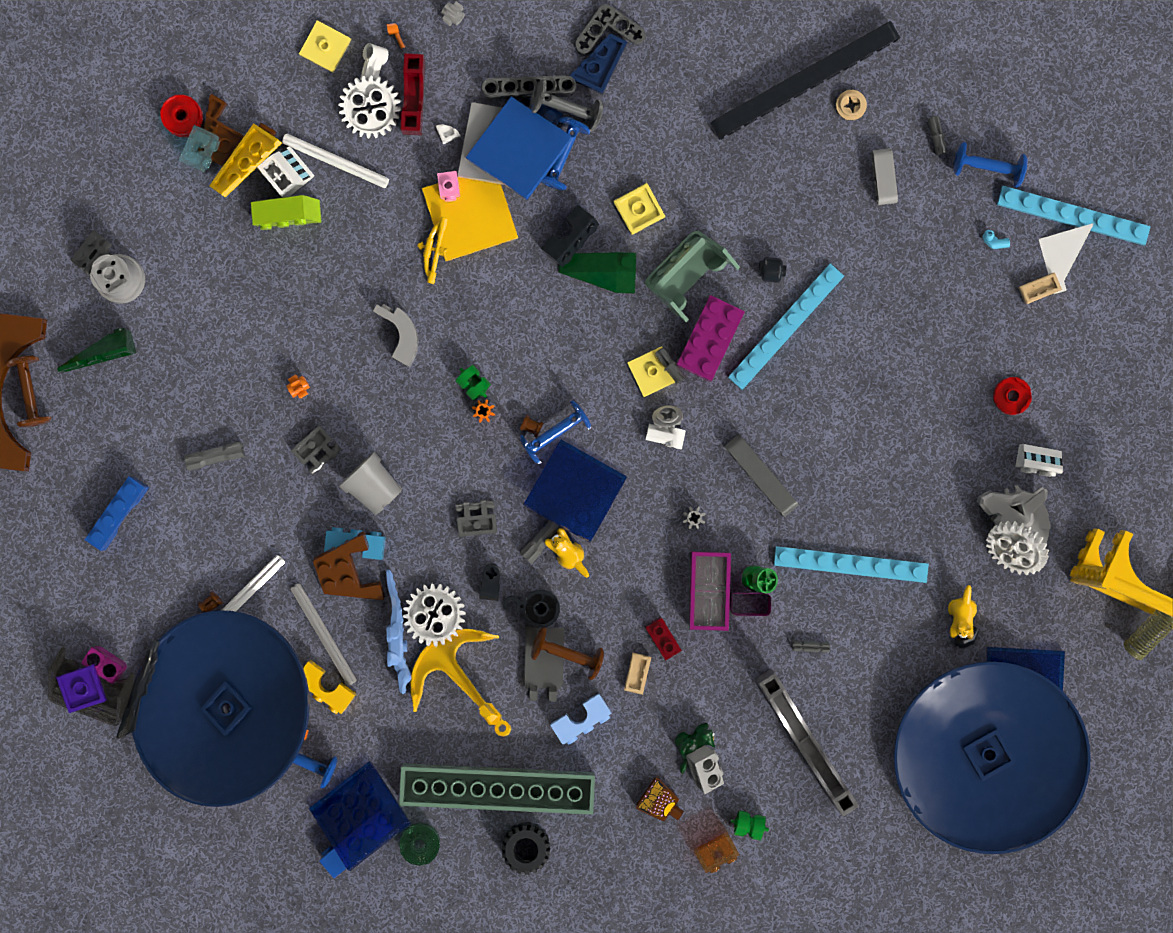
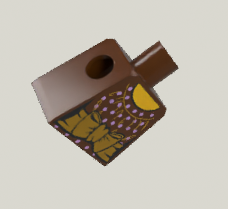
M657 775L635 805L638 810L661 821H665L668 815L678 821L684 813L682 809L676 806L679 797Z

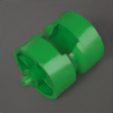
M474 365L465 370L461 367L459 369L461 375L455 382L462 389L467 390L466 394L472 401L476 400L479 396L486 398L487 395L485 393L491 386V383L485 377H480L481 372Z
M751 565L744 570L742 583L749 590L771 593L777 586L778 577L776 572L770 568Z
M739 810L735 820L731 819L730 822L734 824V835L743 837L748 833L751 839L761 841L763 833L769 831V828L765 825L766 816L757 814L751 818L748 812Z

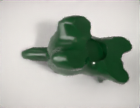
M708 723L700 724L691 735L685 732L677 735L675 745L684 759L680 765L681 774L685 772L688 766L686 755L704 745H710L715 748V733L712 730H707L709 727Z

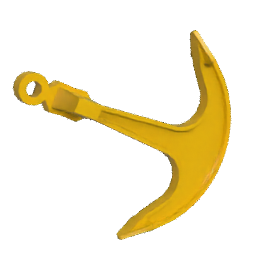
M462 629L456 630L458 636L451 635L452 641L446 638L445 645L438 641V645L435 647L432 641L429 646H426L419 655L411 676L413 712H417L425 678L432 671L439 670L445 672L480 707V715L489 725H495L496 734L502 737L509 735L511 732L510 724L503 721L501 713L492 703L485 702L456 660V652L462 644L498 639L499 636L479 630ZM502 725L506 726V730L504 732L500 731V727Z

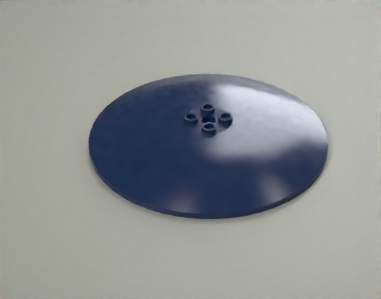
M219 610L201 613L185 619L172 627L158 640L160 644L157 650L158 661L155 664V673L152 675V681L148 684L147 695L141 697L136 729L132 732L135 746L148 772L172 795L201 806L223 807L240 804L259 796L271 788L283 777L297 757L303 744L309 721L310 699L307 678L298 655L286 638L274 627L255 616L241 612ZM150 665L145 678L139 684V694L132 711H130L131 725L139 696L144 692L147 675L151 672ZM142 666L140 667L137 676L141 672ZM226 703L230 705V711L227 714L223 711Z
M987 661L966 664L954 668L931 681L908 706L901 719L894 745V769L897 783L908 808L915 818L929 832L954 847L981 854H1005L1020 851L1038 844L1054 834L1071 817L1079 805L1090 773L1091 755L1088 734L1084 722L1072 701L1058 686L1043 675L1029 668L1007 662ZM986 750L994 751L995 754L992 759L984 758Z

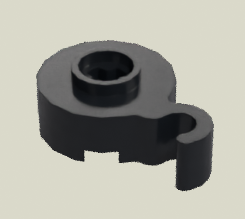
M536 589L530 592L524 600H520L518 596L510 595L503 603V608L507 610L508 602L511 600L517 603V610L522 612L525 620L531 626L537 628H546L552 625L558 619L560 613V603L557 596L545 589ZM539 603H543L544 607L547 608L546 611H543V614H540L539 610L536 609V605L539 606Z

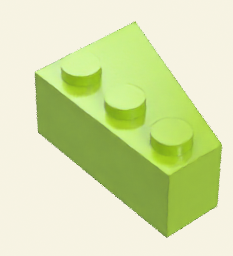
M300 195L251 202L252 224L259 226L261 230L272 229V226L284 228L289 227V225L321 223L320 200Z

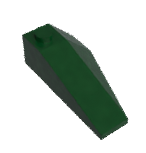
M575 253L571 261L565 264L563 268L559 266V273L614 293L635 294L636 253Z
M125 328L113 330L112 334H108L57 368L58 372L65 373L136 354L131 331L125 330Z

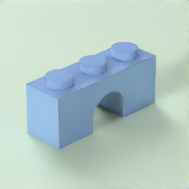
M599 692L583 702V706L587 710V717L583 721L575 722L566 713L550 724L562 744L567 743L569 745L578 739L577 735L582 732L587 734L594 729V724L598 722L602 724L610 719L611 710Z

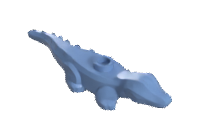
M386 570L387 585L392 602L391 622L387 627L389 648L387 651V666L391 667L394 665L398 678L399 692L404 694L406 692V685L411 680L412 675L404 658V652H407V640H404L403 611L400 605L401 601L398 598V592L395 588L396 583L393 580V574L390 570Z

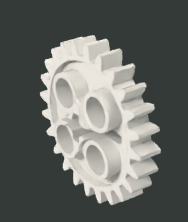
M365 75L362 76V81L355 78L356 85L349 82L350 89L344 88L343 91L346 95L340 96L344 102L339 103V106L344 107V109L339 114H345L346 116L342 119V122L348 121L347 128L353 126L352 133L358 130L360 131V137L366 133L369 139L371 133H373L374 137L377 138L378 132L384 136L386 134L385 129L388 131L392 130L390 124L396 126L397 122L394 118H400L396 111H401L402 108L396 106V104L400 103L401 100L395 99L399 93H392L394 86L387 87L388 80L381 83L380 76L376 81L373 75H370L369 80H367ZM373 91H380L382 99L375 100ZM355 94H360L363 97L362 104L355 102ZM369 102L370 105H376L383 102L387 103L386 106L374 107L372 111H370L369 108L360 111H354V108L365 107L369 104ZM377 111H385L386 119L378 118ZM360 113L367 116L368 120L366 123L359 121L358 115Z
M1006 521L1005 524L1000 522L999 525H995L991 529L986 539L988 542L986 547L990 548L988 553L994 554L992 559H998L997 564H1004V569L1009 567L1012 573L1014 570H1017L1019 575L1022 571L1025 575H1028L1029 572L1035 574L1036 571L1040 572L1049 558L1047 555L1049 550L1045 549L1047 543H1041L1043 537H1037L1038 532L1032 533L1031 527L1024 528L1023 523L1018 526L1016 521L1012 525L1009 521Z
M431 584L430 589L424 585V591L417 588L418 595L410 594L413 600H406L410 606L403 608L408 612V614L403 615V618L408 619L404 625L410 626L407 631L408 633L415 632L412 637L413 639L420 637L419 643L421 644L426 640L427 646L431 644V641H433L435 647L438 645V641L445 645L446 638L452 641V634L458 636L456 629H463L459 623L465 622L461 616L465 615L466 612L460 611L464 604H458L461 598H454L456 595L455 591L449 594L450 588L448 586L443 590L441 584H439L437 589L434 584ZM429 597L435 599V603L431 607H427L425 603ZM440 600H443L442 604L439 606V608H438V610H437L439 601H440ZM451 606L452 612L447 616L443 615V608ZM431 612H433V613L436 612V613L438 614V617H437V618L434 617V618L432 619V616L430 615V613H431ZM422 614L425 615L426 621L423 624H418L417 617ZM431 622L429 630H426V627ZM442 623L443 630L435 633V624Z

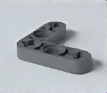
M602 5L577 38L576 50L580 54L585 55L591 52L608 27L634 45H641L645 41L646 33L642 27L612 6ZM607 10H609L610 17L606 16L604 18L603 23L605 24V26H603V24L600 22V19L603 16L602 11L606 12ZM618 21H625L627 27L624 30H619L616 27ZM592 25L600 27L601 30L598 34H591L589 29ZM630 26H633L631 31H633L634 33L637 34L638 31L641 32L640 37L642 39L637 38L636 40H634V35L631 32H629V35H626V33L630 29ZM587 33V35H588L590 38L595 39V40L592 41V40L590 39V40L588 41V43H587V46H588L589 48H588V49H587V48H583V50H582V49H580V47H581L580 42L584 43V42L586 41L587 36H585V34Z

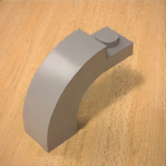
M384 304L382 307L376 305L373 312L394 323L399 331V344L392 358L410 367L416 357L419 343L414 323L398 307L393 314L391 313L393 309Z

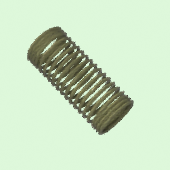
M1156 610L1154 614L1149 616L1147 621L1142 623L1140 628L1135 630L1133 635H1130L1123 642L1126 651L1134 658L1143 660L1146 654H1149L1172 631L1173 617ZM1130 645H1132V647L1135 648L1139 653H1137L1135 650H1133V649L1130 647Z

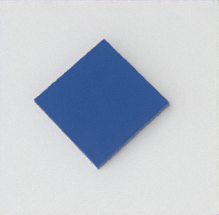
M510 97L465 158L528 200L573 138L539 114L532 113L531 109L513 97Z

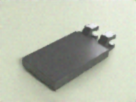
M526 627L524 685H526V688H530V701L538 700V688H549V701L556 702L557 689H561V686H563L564 658L541 650L537 659L533 660L531 650L535 637L541 628ZM546 627L545 640L564 646V628Z

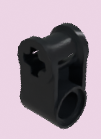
M494 563L486 565L483 570L479 599L498 601L500 568ZM490 568H494V572H497L492 578L486 573Z

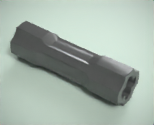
M238 441L210 450L184 455V460L188 471L207 465L245 457V451L242 441Z
M557 510L520 554L532 564L545 549V540L552 539L553 536L557 535V530L564 528L570 520Z

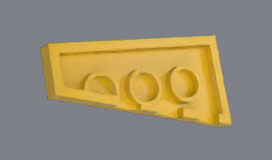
M253 123L209 186L226 197L282 142Z

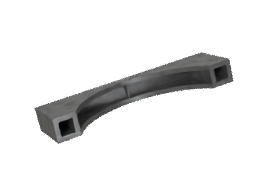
M770 669L755 678L838 812L843 817L858 808L859 805L814 738L776 673Z

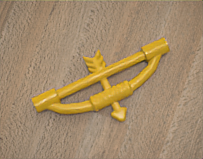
M441 217L440 221L434 225L425 245H423V242L417 245L420 250L424 248V270L428 277L427 283H435L437 274L435 271L439 255L446 257L445 252L448 249L441 247L444 230H446L448 218ZM438 228H440L436 248H434L433 238ZM435 251L431 271H429V258L431 257V252Z

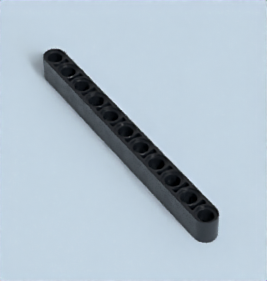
M889 21L721 115L710 124L719 140H722L725 135L733 134L740 130L741 126L744 125L745 127L758 120L757 117L767 115L774 111L775 107L783 106L790 102L791 98L799 97L806 93L807 89L815 88L822 84L823 80L831 79L840 74L841 70H847L856 65L857 61H863L872 56L873 52H879L888 47L891 42L895 43L901 37L892 21Z

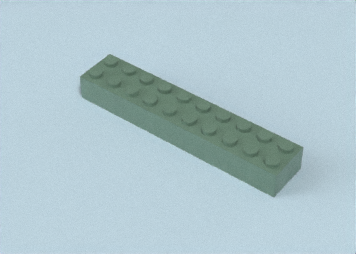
M403 763L401 766L399 806L593 815L595 772Z

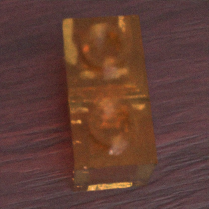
M728 831L694 849L705 873L718 871L722 864L726 862L730 864L738 859L737 856L740 855ZM718 850V852H721V857L714 856V851Z

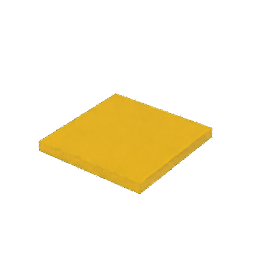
M458 177L460 197L450 202L441 199L438 183L422 188L433 224H437L441 217L448 218L441 247L448 249L445 252V261L518 238L501 184ZM438 228V230L436 231L437 237L439 235L440 228Z

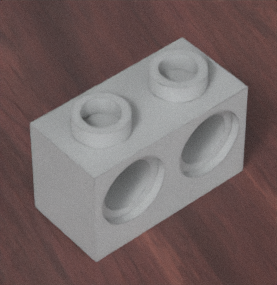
M704 745L686 755L695 786L701 792L706 794L724 784L722 778L724 774L718 765L719 757L715 750H711Z

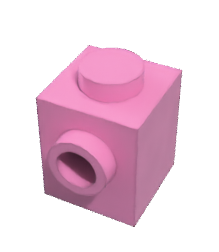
M457 171L437 173L441 199H445L446 202L455 201L457 197H460Z

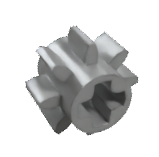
M457 1L454 4L448 2L441 12L444 15L443 21L449 26L452 23L458 25L465 16V13L462 12L464 10L463 6Z
M690 506L689 513L683 512L687 517L682 522H688L689 529L692 528V525L699 529L698 524L700 522L705 523L702 520V516L706 514L699 513L700 507L693 511ZM693 512L695 515H699L697 523L689 520Z

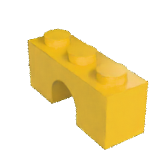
M312 660L308 661L303 669L307 678L308 689L313 693L312 697L320 703L324 701L328 704V709L333 713L337 714L339 712L342 714L357 693L342 682L333 691L325 690L321 685V678L326 671Z

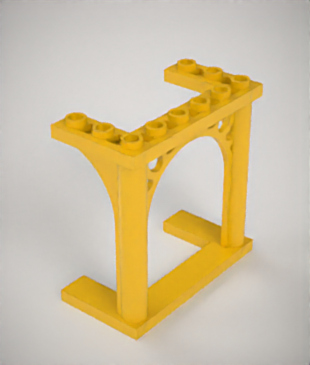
M1100 529L1089 531L1085 539L1087 544L1078 554V559L1080 560L1077 566H1074L1070 572L1072 577L1070 581L1089 586L1149 614H1154L1158 610V612L1161 611L1173 617V599L1143 584L1131 567L1129 543L1133 534L1124 530H1120L1119 533L1115 534L1112 541L1114 545L1112 550L1106 554L1104 558L1106 563L1103 567L1099 557V545L1105 532Z

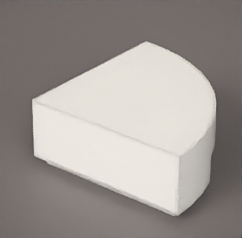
M444 124L436 125L443 144L461 137L459 132L451 126Z

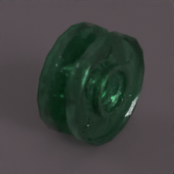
M418 822L411 824L405 829L400 838L399 848L401 855L412 865L421 866L429 864L435 859L440 848V837L436 829L428 823ZM423 840L425 846L418 848L415 845V841Z

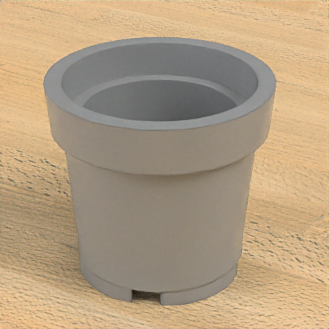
M114 254L100 256L93 262L90 279L94 287L105 299L113 303L123 304L133 301L141 294L145 285V273L136 259L128 255Z
M373 452L338 487L346 494L349 492L376 516L402 491V488L380 463L381 459Z

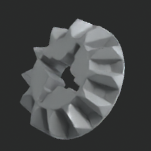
M662 406L654 411L652 415L653 423L658 425L659 428L665 427L666 430L668 427L675 428V425L681 424L683 413L678 407Z

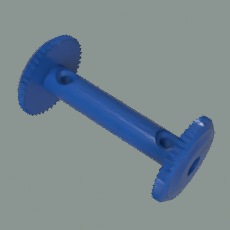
M561 117L559 122L568 127L566 133L571 135L573 139L549 170L548 175L541 181L542 184L560 191L567 188L565 184L558 181V178L578 132L586 135L590 134L588 126L569 117Z
M962 142L959 145L954 160L953 171L955 175L959 176L963 165L968 164L974 168L1004 174L1012 173L1015 175L1014 187L1017 188L1022 184L1028 163V158L1025 154L1020 156L1017 165H1012L1009 162L979 156H967V143Z
M570 401L575 409L574 413L529 444L523 435L520 436L521 444L535 463H541L535 454L537 451L579 422L583 421L588 429L591 428L588 417L575 401Z
M298 753L293 763L323 776L320 788H325L332 778L338 760L334 756L328 766ZM320 767H323L324 770H323V771H319V768H320Z

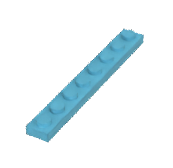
M1006 186L1001 187L997 202L998 206L1078 228L1093 223L1090 231L1143 246L1146 245L1151 227Z
M829 264L728 378L743 390L841 281L844 275L833 265Z
M778 546L775 548L774 556L775 566L927 583L929 564Z

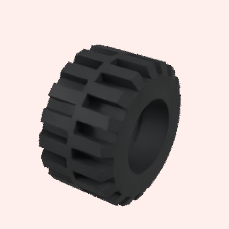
M522 822L518 826L514 825L510 831L508 830L502 844V857L505 859V864L510 866L509 869L512 871L516 870L518 874L524 872L525 875H529V872L536 873L539 868L542 869L544 864L547 863L550 855V842L543 828L540 829L537 824L531 825V822H527V824ZM523 838L533 840L538 847L536 855L531 858L518 856L515 852L516 842Z

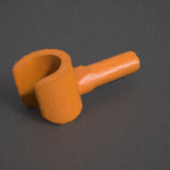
M395 23L387 24L388 34H395L400 48H405L398 26Z

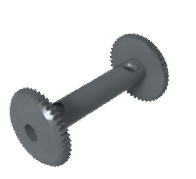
M545 80L537 83L530 101L532 113H536L541 104L587 119L586 126L589 127L590 132L597 128L603 113V103L601 100L597 99L593 106L588 108L545 93L547 86Z

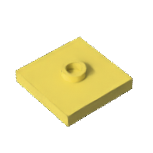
M316 21L299 55L334 73L351 38Z
M647 183L613 201L631 235L665 218Z
M662 346L627 363L643 397L675 383L669 373L664 371L665 368L655 356V353L663 348Z

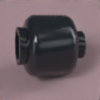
M765 257L759 263L758 276H761L764 282L779 283L781 278L786 276L787 265H783L781 258Z

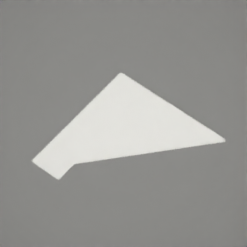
M1093 223L1039 239L1048 275L1055 272L1062 288L1061 291L1056 293L1066 291L1064 280L1093 227Z

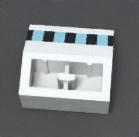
M290 146L272 154L258 166V169L282 198L290 197L314 177L313 173Z
M1020 444L1015 467L1021 468L1020 472L1037 473L1039 471L1041 476L1056 477V474H1062L1063 472L1062 451Z

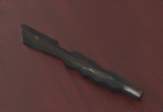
M153 639L151 647L146 652L142 661L141 672L137 676L131 691L133 698L130 707L125 709L116 736L117 739L134 732L136 729L141 697L147 695L148 684L152 681V675L155 673V664L158 661L157 650L160 644L158 640Z

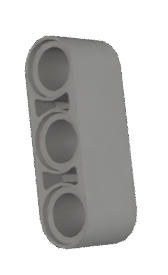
M892 149L872 150L871 158L874 161L872 162L873 177L876 178V181H874L875 195L878 196L876 203L877 205L897 203L898 194Z

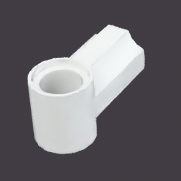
M371 43L364 47L363 58L365 62L360 80H362L363 75L366 76L367 80H369L370 75H373L376 81L379 77L381 66L388 59L389 54L386 48Z
M649 424L646 440L682 449L686 431L672 427L666 430L665 427L659 428L658 425Z

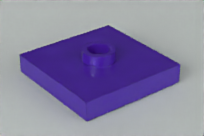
M95 664L56 677L68 713L107 700Z

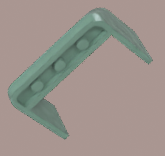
M694 231L647 277L645 285L674 314L687 322L689 319L682 312L687 303L683 295L708 269L714 272L720 271L727 263L737 270L740 266L724 247L702 232Z

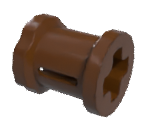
M526 415L519 430H525L537 438L544 423H539L529 418V415Z
M211 591L210 595L203 602L198 603V606L205 613L213 611L218 605L224 604V602L214 591Z

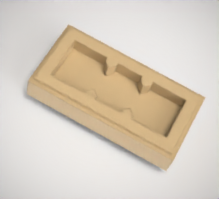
M1055 272L1018 287L1025 305L1062 290Z
M632 652L624 687L625 691L643 695L651 656Z

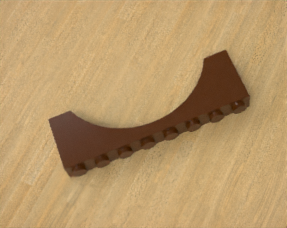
M0 313V469L29 471L31 452L15 439L6 424L2 409V390L6 375L10 367H5V362L18 357L29 346L45 339L47 320L43 318Z

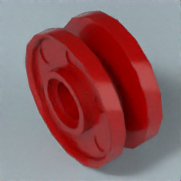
M174 95L163 103L160 111L161 121L164 127L173 135L189 137L201 128L203 112L198 103L191 97ZM181 112H186V118L178 120V115Z

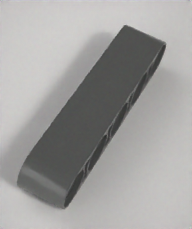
M571 76L489 78L482 83V91L488 99L531 98L534 89L528 92L524 90V86L532 84L535 88L539 81L545 80L546 83L553 85V89L545 93L557 97H568L574 94L576 83ZM568 82L573 87L570 90H564L562 85ZM511 84L515 86V89L512 92H507L505 87ZM493 85L496 87V90L493 93L486 92L487 86Z
M739 434L724 445V448L731 453L730 455L739 466H742L744 472L755 482V485L768 497L767 499L780 511L779 513L784 518L799 506L796 500Z

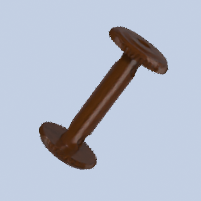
M34 355L16 357L5 362V367L17 366L27 413V420L17 422L19 427L39 426L51 420V416L39 417L29 370V364L39 361V358Z
M543 627L538 631L531 650L533 660L537 659L541 650H545L552 655L580 665H587L590 668L588 679L593 680L596 678L604 658L602 648L596 651L594 657H589L584 653L553 642H547L545 640L546 628Z

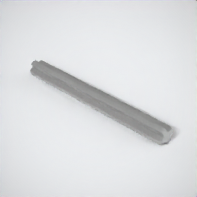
M300 583L296 584L291 588L293 595L346 685H352L357 681L355 675Z

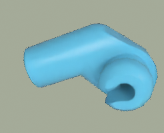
M992 230L984 232L983 241L991 249L1010 247L1009 238L998 239Z

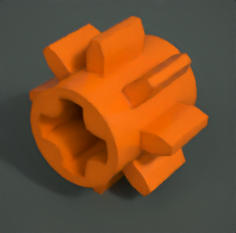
M295 374L288 379L290 383L286 387L293 398L297 395L299 398L308 395L306 390L310 386L303 375L298 378Z
M478 400L479 405L472 407L476 410L473 417L479 416L480 423L483 419L490 422L488 417L490 415L495 416L491 412V409L495 406H488V400L485 401V404ZM483 406L484 408L489 409L486 412V416H484L483 414L479 415V412L481 411L480 407Z

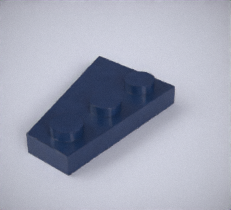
M609 34L594 52L569 76L575 82L603 95L627 45V41Z

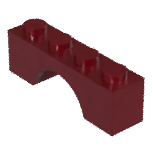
M404 53V102L401 113V132L403 135H422L425 57L424 54Z

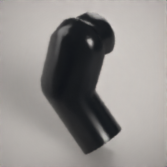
M973 626V639L970 640L967 637L957 636L954 644L961 649L973 645L980 629Z

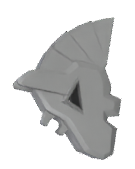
M1015 485L1014 493H1009V489L1006 488L1004 493L987 491L978 496L977 503L988 515H993L991 520L996 525H999L1000 522L1005 524L1006 521H1009L1011 525L1016 521L1018 526L1023 523L1024 528L1031 527L1032 533L1038 532L1037 537H1043L1041 543H1047L1049 530L1051 529L1049 514L1044 505L1048 495L1047 489L1040 487L1035 492L1023 491L1018 485ZM1017 506L1019 511L1015 510L1012 507Z

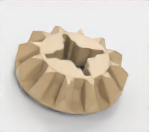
M856 90L844 91L836 101V110L839 116L845 120L855 121L859 119L867 108L865 97ZM849 98L852 103L858 104L853 108V113L850 108L845 107L849 103Z

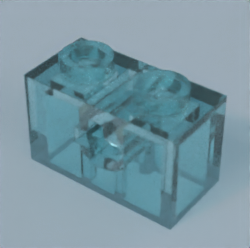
M194 125L179 161L204 173L205 169H208L211 165L213 151L215 152L219 147V137ZM202 147L204 148V151H203V152H202V151H200V152L197 151L198 148H202Z

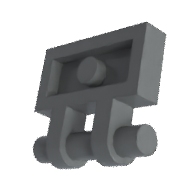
M93 230L79 250L75 252L71 261L87 275H90L93 262L100 256L108 255V250L112 244Z
M319 425L296 445L291 452L303 465L311 461L313 465L308 470L314 475L318 470L321 471L325 468L324 465L329 460L335 459L337 457L336 454L342 449L338 444L333 448L328 446L333 439ZM323 449L326 454L318 460L315 455Z
M484 499L480 500V502L469 503V501H465L463 504H456V512L464 511V517L457 518L459 537L498 533L496 514H488L487 511L489 508H495L494 500L486 501ZM481 509L482 515L471 516V510Z

